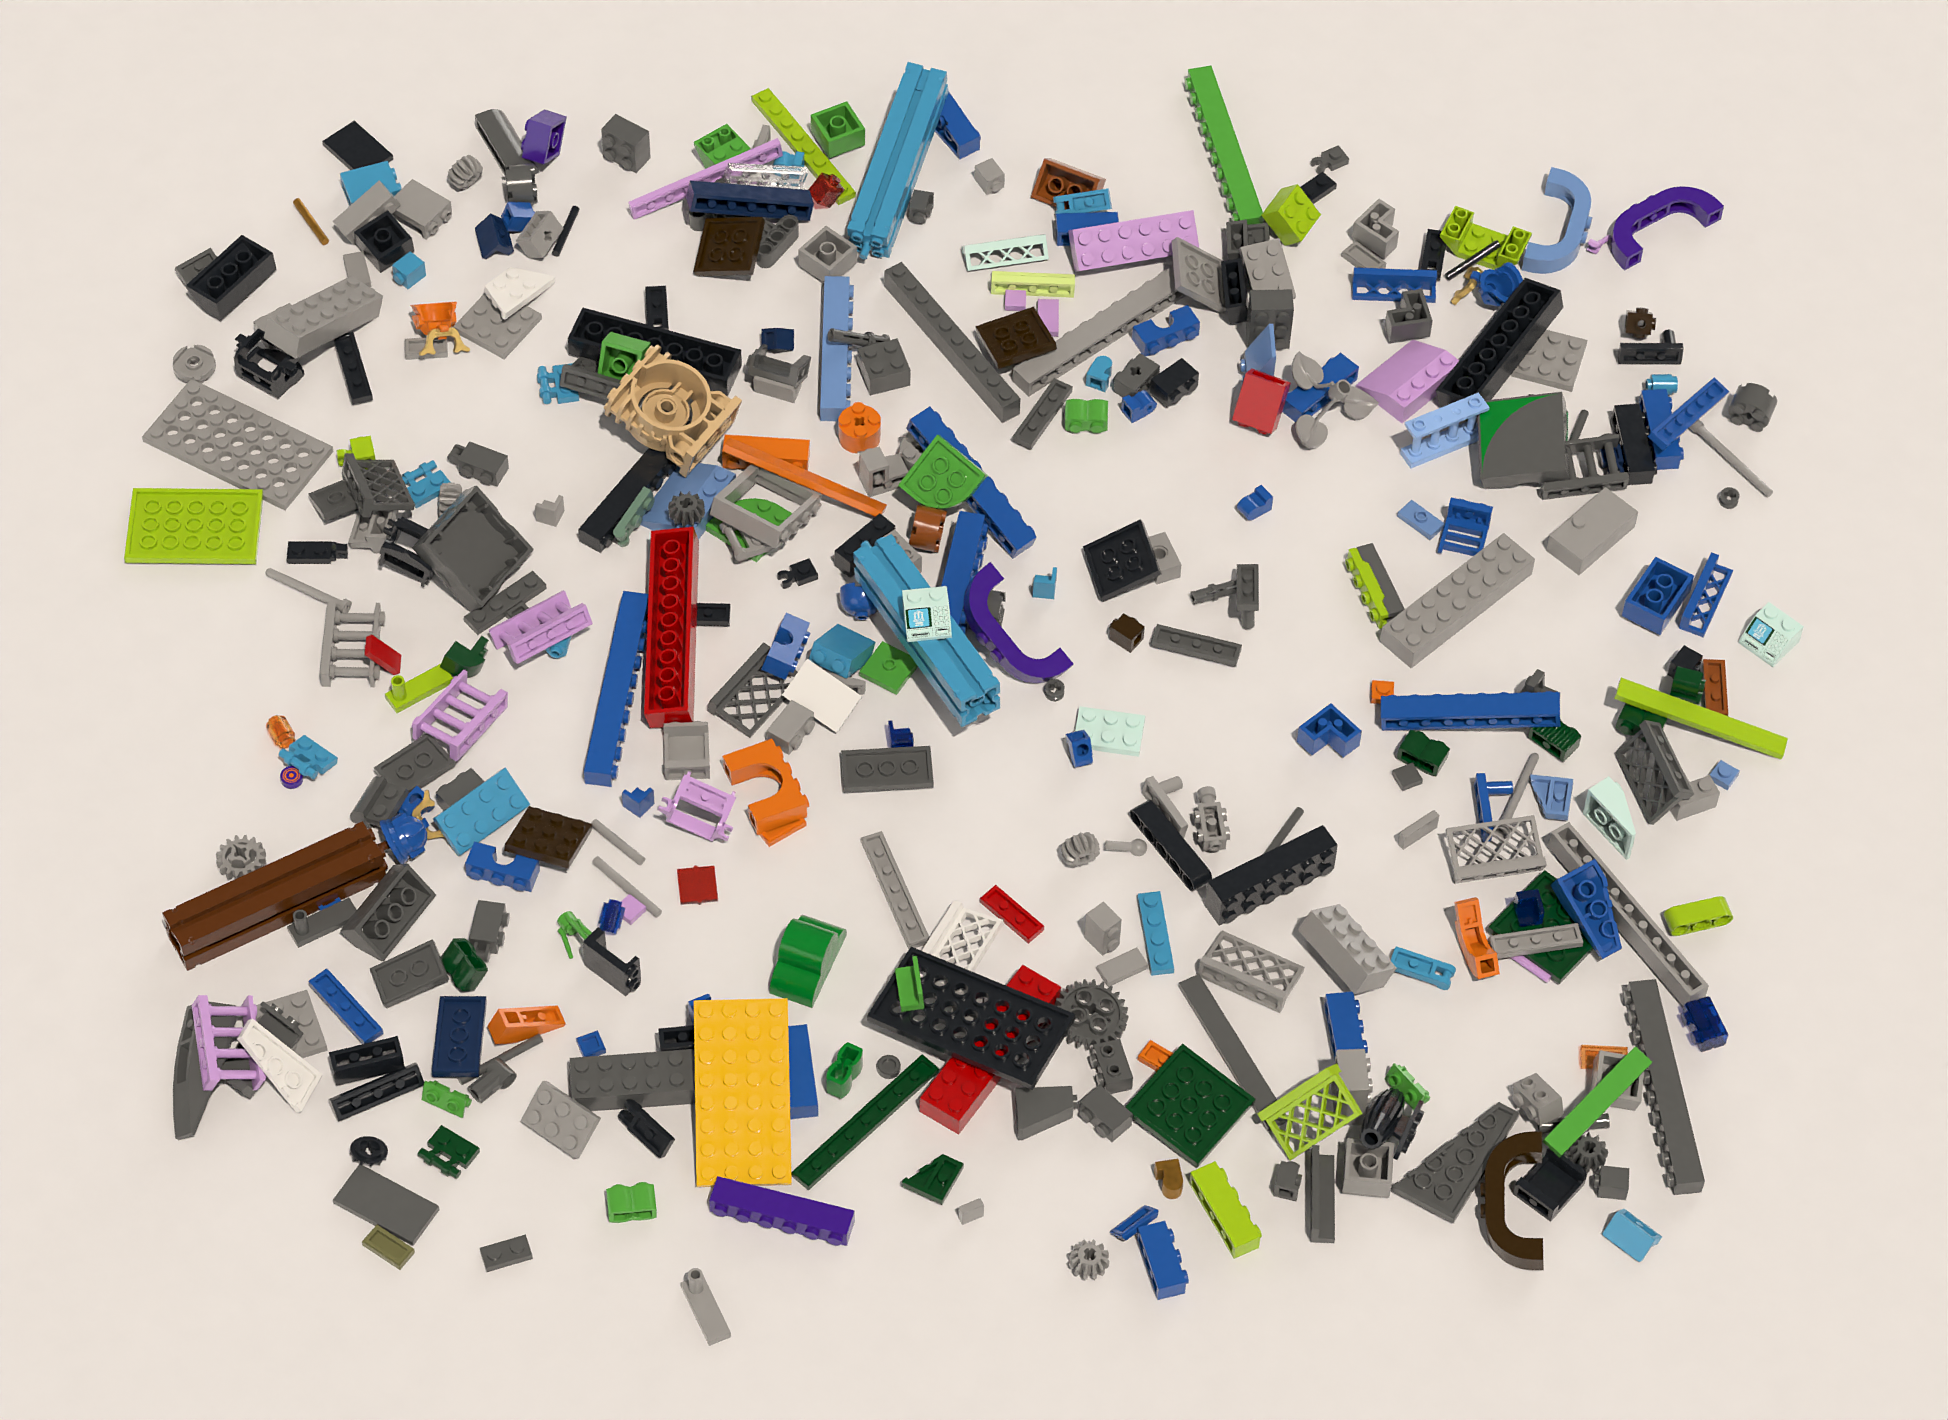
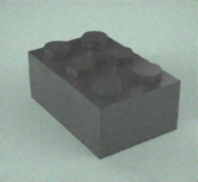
M1292 289L1250 290L1246 323L1247 348L1268 324H1273L1275 348L1277 350L1290 348L1294 314Z

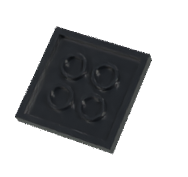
M1141 519L1083 546L1099 596L1103 602L1162 574L1144 522Z

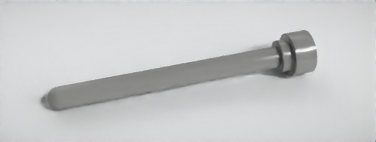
M1537 753L1530 755L1504 815L1499 820L1511 819L1530 779V774H1532L1539 759ZM1498 826L1495 831L1496 834L1504 839L1511 832L1505 826Z

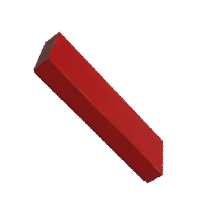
M997 885L980 897V903L997 918L1003 919V922L1028 944L1044 931L1045 926Z

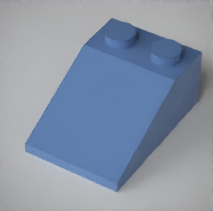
M1268 324L1245 350L1244 359L1240 360V370L1244 374L1253 368L1274 376L1276 348L1273 324Z

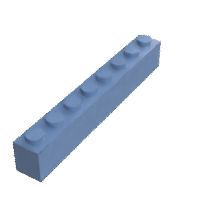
M825 276L820 421H838L841 412L850 407V400H847V396H851V384H847V380H851V367L847 366L848 363H852V350H848V347H852V345L830 342L828 340V332L831 328L843 331L853 330V318H849V314H853V301H849V298H854V285H850V277Z

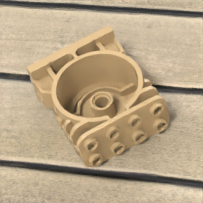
M659 345L655 347L650 346L644 355L645 358L642 361L638 360L634 364L631 374H625L619 383L620 386L610 391L607 396L609 400L604 406V415L610 417L614 414L617 424H621L624 421L626 424L625 429L644 446L666 452L667 458L680 467L679 473L686 478L735 422L742 400L736 395L733 399H730L721 391H710L707 381L695 368L679 360H670L672 355L669 352L663 356L660 354L661 347ZM646 394H648V395L645 397V399H644V401H643V404H642V407H641V409H640L639 406H638L640 400H641ZM690 399H692L693 402L689 406L688 402L690 401ZM690 409H691V412H692V421H691V424L686 425V424H687V421H688V419H689Z

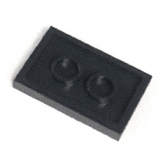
M355 120L322 141L323 146L350 170L384 161L389 163L393 160V154Z

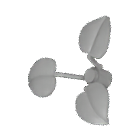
M1300 351L1295 355L1291 371L1293 379L1299 387L1304 390H1309L1312 386L1316 389L1330 387L1328 396L1331 401L1315 419L1311 415H1302L1296 421V433L1307 448H1317L1325 442L1328 429L1319 420L1335 402L1341 401L1344 403L1343 409L1345 413L1355 420L1364 419L1379 404L1372 396L1359 388L1351 386L1344 379L1339 380L1337 383L1331 381L1330 383L1319 384L1324 377L1321 366L1312 358L1303 355Z

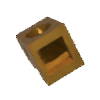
M1179 1159L1155 1162L1154 1174L1156 1180H1163V1195L1168 1199L1180 1197L1183 1189V1176Z

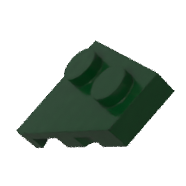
M942 1154L934 1159L931 1164L920 1168L919 1172L909 1179L907 1177L904 1178L902 1187L943 1205L961 1174L964 1163Z

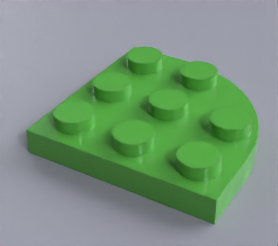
M937 434L898 486L923 505L933 508H951L968 500L988 475L941 435Z
M750 498L734 502V504L753 514L756 513L757 516L776 526H779L792 514L778 504L766 499ZM713 517L705 525L706 531L731 546L726 534L722 533L719 527L723 521ZM734 531L742 548H747L739 531ZM765 553L751 557L750 559L757 563Z

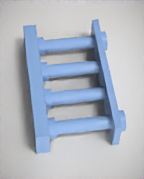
M1476 393L1405 422V427L1413 436V443L1401 448V456L1411 469L1478 442L1477 415L1488 411L1489 406L1482 396ZM1468 419L1467 422L1459 425V422ZM1449 427L1448 430L1440 432L1441 429ZM1431 434L1430 437L1422 440V437Z

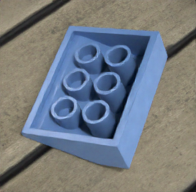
M698 463L686 478L679 473L680 467L677 466L654 496V505L649 511H646L640 525L652 531L683 528L682 524L675 525L674 520L670 519L668 505L672 501L673 496L679 497L680 491L683 494H687L690 491L692 495L698 494L699 498L704 501L705 515L700 523L694 522L693 526L699 540L706 531L705 525L713 518L710 515V510L714 497L736 478L735 473L718 465Z

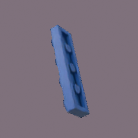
M327 968L308 981L313 991L362 1044L370 1043L384 1034L381 1026Z

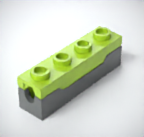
M1370 543L1348 549V556L1345 559L1346 568L1353 574L1355 587L1360 589L1364 605L1369 607L1371 620L1375 621L1378 628L1381 629L1405 610L1374 544Z

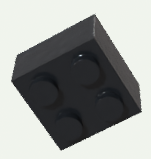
M388 210L354 231L357 246L380 273L391 267L408 252H414L412 237Z

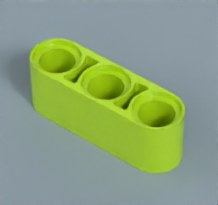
M1723 896L1673 906L1663 914L1673 936L1724 926L1733 920L1731 910Z

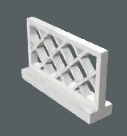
M954 900L922 951L941 958L943 953L952 950L954 956L944 960L950 963L957 962L958 966H960V960L972 956L973 960L971 963L962 966V968L974 972L1004 925L1003 919L964 908L961 902ZM966 917L976 920V922L966 926L962 924ZM987 924L994 925L991 930L985 932L981 929V926ZM979 928L980 934L967 938L966 932ZM964 934L965 939L952 943L954 936ZM983 939L982 946L975 949L971 948V943ZM968 945L969 951L956 955L955 949ZM921 971L920 978L925 977L926 973ZM940 980L935 983V985L937 986H944L947 984L945 980Z

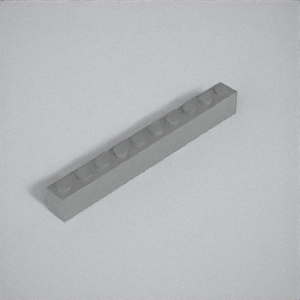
M1172 266L1168 270L1160 272L1157 277L1146 281L1135 291H1130L1121 300L1113 302L1110 307L1099 311L1094 317L1082 322L1074 330L1066 332L1063 337L1055 341L1057 345L1056 350L1016 364L1013 368L1012 381L1029 397L1050 384L1054 378L1057 379L1132 331L1133 326L1148 321L1185 297V294L1175 290L1174 267Z
M1570 822L1553 830L1550 834L1548 848L1569 872L1596 859L1607 878V889L1609 898L1612 901L1613 916L1617 922L1618 930L1682 1006L1688 1010L1705 1000L1709 985Z

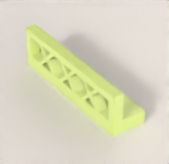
M992 271L991 294L1005 295L1006 290H1026V296L1074 298L1075 274Z

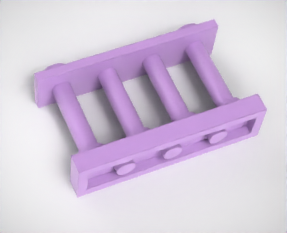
M563 590L489 629V633L495 648L499 649L508 645L513 661L518 664L593 623L587 606L581 603L571 608L567 594Z
M463 670L458 676H454L450 685L420 716L413 720V739L417 740L425 732L448 744L450 758L458 761L508 707V692L500 689L495 695L490 696L467 684V671ZM463 691L486 703V705L482 709H476L456 697ZM451 705L474 718L470 722L464 723L443 711ZM436 719H439L459 729L461 732L457 736L452 737L431 726V724Z
M198 995L192 1004L203 1090H213L220 1079H252L253 1090H258L262 1083L265 1082L266 1074L245 1049H218L217 1046H214V1037H238L243 1028L214 1027V1025H211V1016H243L244 1026L250 1019L256 1021L257 1006L253 1003V996L248 995L241 1006H211L208 1003L207 995ZM217 1058H249L250 1070H220V1068H217Z

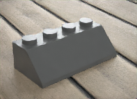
M408 863L393 865L340 931L356 948L380 961H384L435 898L436 894Z

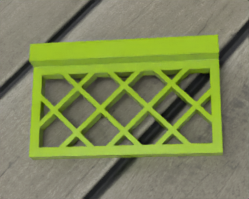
M1338 1064L1325 1068L1257 1113L1262 1122L1266 1120L1289 1160H1293L1310 1149L1312 1145H1316L1363 1114L1340 1077L1339 1073L1342 1071ZM1334 1081L1339 1088L1338 1097L1328 1094L1329 1086ZM1313 1095L1322 1097L1321 1108L1311 1105ZM1327 1098L1337 1101L1336 1113L1326 1110ZM1342 1103L1350 1106L1353 1111L1352 1115L1345 1116L1341 1114ZM1296 1106L1305 1108L1303 1119L1294 1117ZM1310 1110L1320 1113L1318 1124L1308 1121ZM1325 1114L1335 1117L1332 1128L1323 1126ZM1279 1117L1288 1120L1286 1131L1279 1129L1275 1120ZM1293 1122L1302 1124L1301 1135L1291 1133ZM1307 1126L1317 1128L1315 1139L1306 1137ZM1290 1137L1300 1140L1299 1149L1293 1152L1289 1145Z

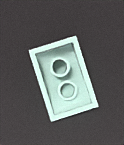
M1608 776L1588 789L1583 815L1627 860L1631 855L1636 832L1624 791L1617 782H1614Z

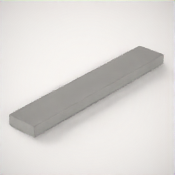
M880 831L861 837L862 846L908 949L910 947L917 948L926 945L930 937L883 832Z

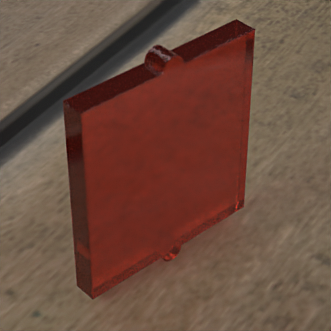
M695 865L693 868L677 869L681 905L696 903L701 905L706 902L718 901L714 866L698 867Z

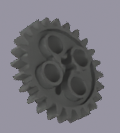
M1083 979L1081 986L1077 981H1074L1073 988L1067 985L1065 992L1061 991L1059 998H1056L1055 1005L1074 1013L1075 1018L1080 1020L1079 1022L1074 1021L1066 1036H1070L1068 1043L1078 1041V1048L1083 1043L1086 1046V1050H1089L1090 1045L1121 1038L1123 1031L1126 1029L1129 1016L1126 1015L1128 1007H1123L1125 999L1118 1000L1120 992L1112 993L1113 986L1107 989L1104 988L1103 981L1099 986L1096 985L1095 979L1092 980L1091 984H1088L1086 979ZM1080 1000H1086L1088 1003H1083ZM1102 1008H1107L1110 1011H1104ZM1094 1026H1098L1102 1028V1030H1098L1094 1028Z

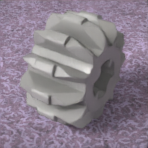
M463 156L452 165L447 177L453 185L462 190L468 188L479 179L478 177L482 175L483 167L473 156Z
M448 482L442 483L440 486V516L462 493L460 484Z
M1080 832L1078 835H1073L1071 838H1067L1061 845L1062 857L1067 865H1071V867H1081L1083 864H1088V862L1094 861L1095 857L1100 854L1098 840L1090 832Z
M1085 1239L1082 1241V1246L1075 1244L1073 1251L1069 1254V1259L1071 1260L1070 1268L1075 1269L1074 1273L1076 1276L1083 1274L1084 1280L1088 1276L1095 1280L1097 1274L1103 1276L1105 1269L1109 1267L1108 1250H1104L1103 1243L1095 1245L1096 1241L1094 1239L1091 1241V1244H1088Z

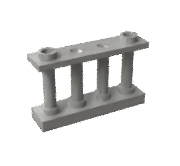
M327 602L320 667L322 687H331V679L335 678V676H369L370 687H375L376 679L380 678V666L371 659L369 668L336 667V665H333V660H337V658H368L365 656V649H338L335 647V642H339V640H366V637L371 634L380 639L381 625H385V611H381L380 603H376L375 613H341V611H337L336 602ZM341 622H374L373 631H339L337 624H341Z

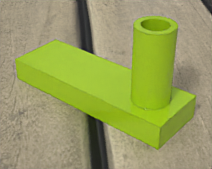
M441 664L407 682L404 681L402 676L396 675L391 679L392 690L385 693V699L394 711L399 713L449 686L453 679L451 674L440 667Z

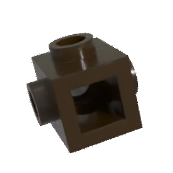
M1636 307V311L1626 310L1624 331L1625 333H1633V337L1645 338L1646 335H1651V330H1655L1656 318H1653L1652 312H1648V308ZM1640 320H1644L1642 325H1638Z

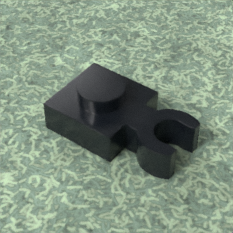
M810 558L790 565V571H779L777 579H787L782 581V588L786 589L794 582L801 586L818 580V573Z

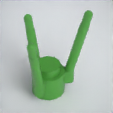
M567 911L559 916L557 922L560 928L557 931L562 937L568 957L572 959L573 954L566 934L574 935L578 932L585 940L592 932L580 919L575 917L573 912Z

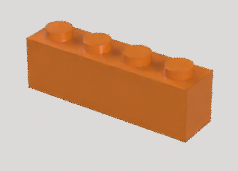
M724 434L723 447L727 440L732 438L808 471L810 440ZM722 451L723 468L746 469L751 465V463Z

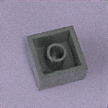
M617 114L601 129L603 156L609 161H613L623 168L637 173L651 158L648 130Z
M898 338L857 348V364L870 396L910 386L911 370Z

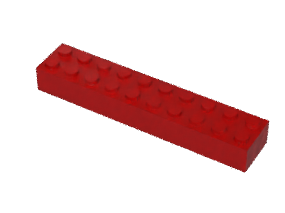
M694 527L651 531L644 715L650 728L663 727L664 723L694 722L699 540Z

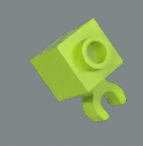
M371 435L350 439L351 450L339 449L336 451L339 466H343L345 453H353L356 460H376Z

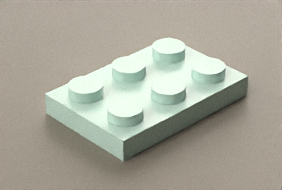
M1080 706L1075 731H1086L1091 739V746L1094 751L1139 757L1145 715Z

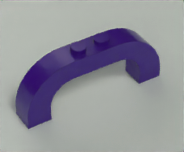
M1686 186L1672 187L1655 195H1650L1646 200L1633 204L1617 218L1611 238L1612 255L1619 266L1625 271L1640 263L1643 248L1633 238L1632 235L1673 213L1689 214L1706 228L1721 220L1724 205L1708 192Z
M989 562L973 577L964 595L965 616L971 629L976 634L978 642L986 646L995 662L1000 663L1010 675L1019 680L1029 683H1045L1051 679L1058 678L1074 665L1061 647L1046 658L1034 659L1028 657L1017 647L991 615L987 604L988 595L1004 578L994 565Z

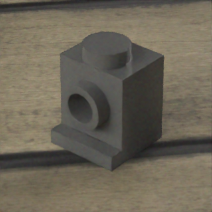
M914 189L909 207L910 222L926 223L927 216H931L932 209L934 208V192Z
M1281 1161L1275 1183L1274 1197L1297 1202L1302 1175L1298 1174L1300 1168L1298 1163Z

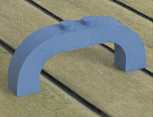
M1554 167L1550 169L1544 195L1561 199L1570 206L1572 214L1565 237L1554 245H1540L1528 242L1522 271L1538 274L1560 271L1576 259L1581 243H1586L1588 232H1585V229H1590L1592 217L1589 216L1591 208L1590 192L1584 182L1577 176Z

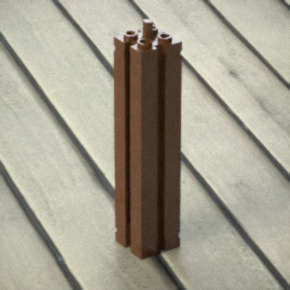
M363 821L357 823L352 828L344 829L177 905L174 909L162 912L164 923L167 926L168 938L175 951L177 950L186 970L189 971L198 964L202 965L293 923V913L296 910H304L308 916L319 911V906L332 903L338 897L340 900H343L373 886L376 882L379 883L386 875L385 870L388 869L384 857H386L385 850L390 848L386 840L376 844V837L372 829H367Z

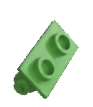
M1393 1063L1385 1077L1389 1085L1393 1089L1397 1088L1400 1092L1402 1091L1403 1096H1405V1102L1413 1110L1416 1108L1419 1100L1424 1101L1423 1104L1427 1103L1430 1100L1429 1092L1419 1083H1413L1415 1078L1406 1070L1405 1066L1401 1067V1065Z
M436 1080L434 1082H424L421 1100L460 1118L464 1117L465 1107L468 1108L472 1102L469 1095L456 1090L450 1092L449 1087L438 1083Z

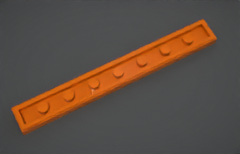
M729 438L722 449L727 454L876 517L879 513L883 514L887 507V504L735 439Z

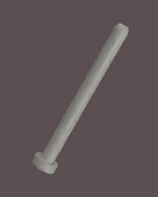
M268 568L265 572L268 577L325 603L336 602L338 611H341V613H348L351 608L352 602L348 599L340 600L272 568Z

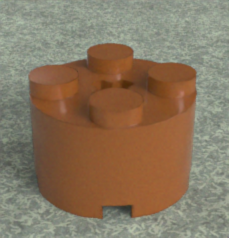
M917 505L909 544L913 548L938 552L947 511Z

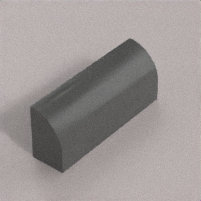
M490 109L475 115L476 129L504 175L505 166L527 163L530 165L534 164L535 174L540 173L534 161L522 158V141L503 111Z

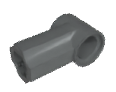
M497 1058L489 1064L486 1073L468 1086V1091L477 1102L483 1103L500 1088H508L515 1081L517 1074L501 1058Z

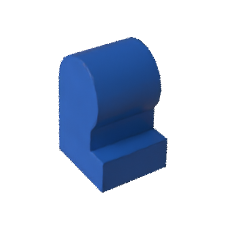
M1142 390L1133 397L1130 395L1123 397L1121 411L1131 423H1134L1152 413L1157 407V403L1146 390Z
M1260 485L1255 488L1252 494L1243 497L1239 501L1237 509L1248 520H1254L1272 510L1273 496Z
M1080 730L1065 734L1073 766L1077 768L1092 764L1091 739L1086 731Z
M416 786L408 794L397 813H406L407 816H412L414 808L424 798V791ZM435 806L424 808L421 811V816L426 811L429 813Z

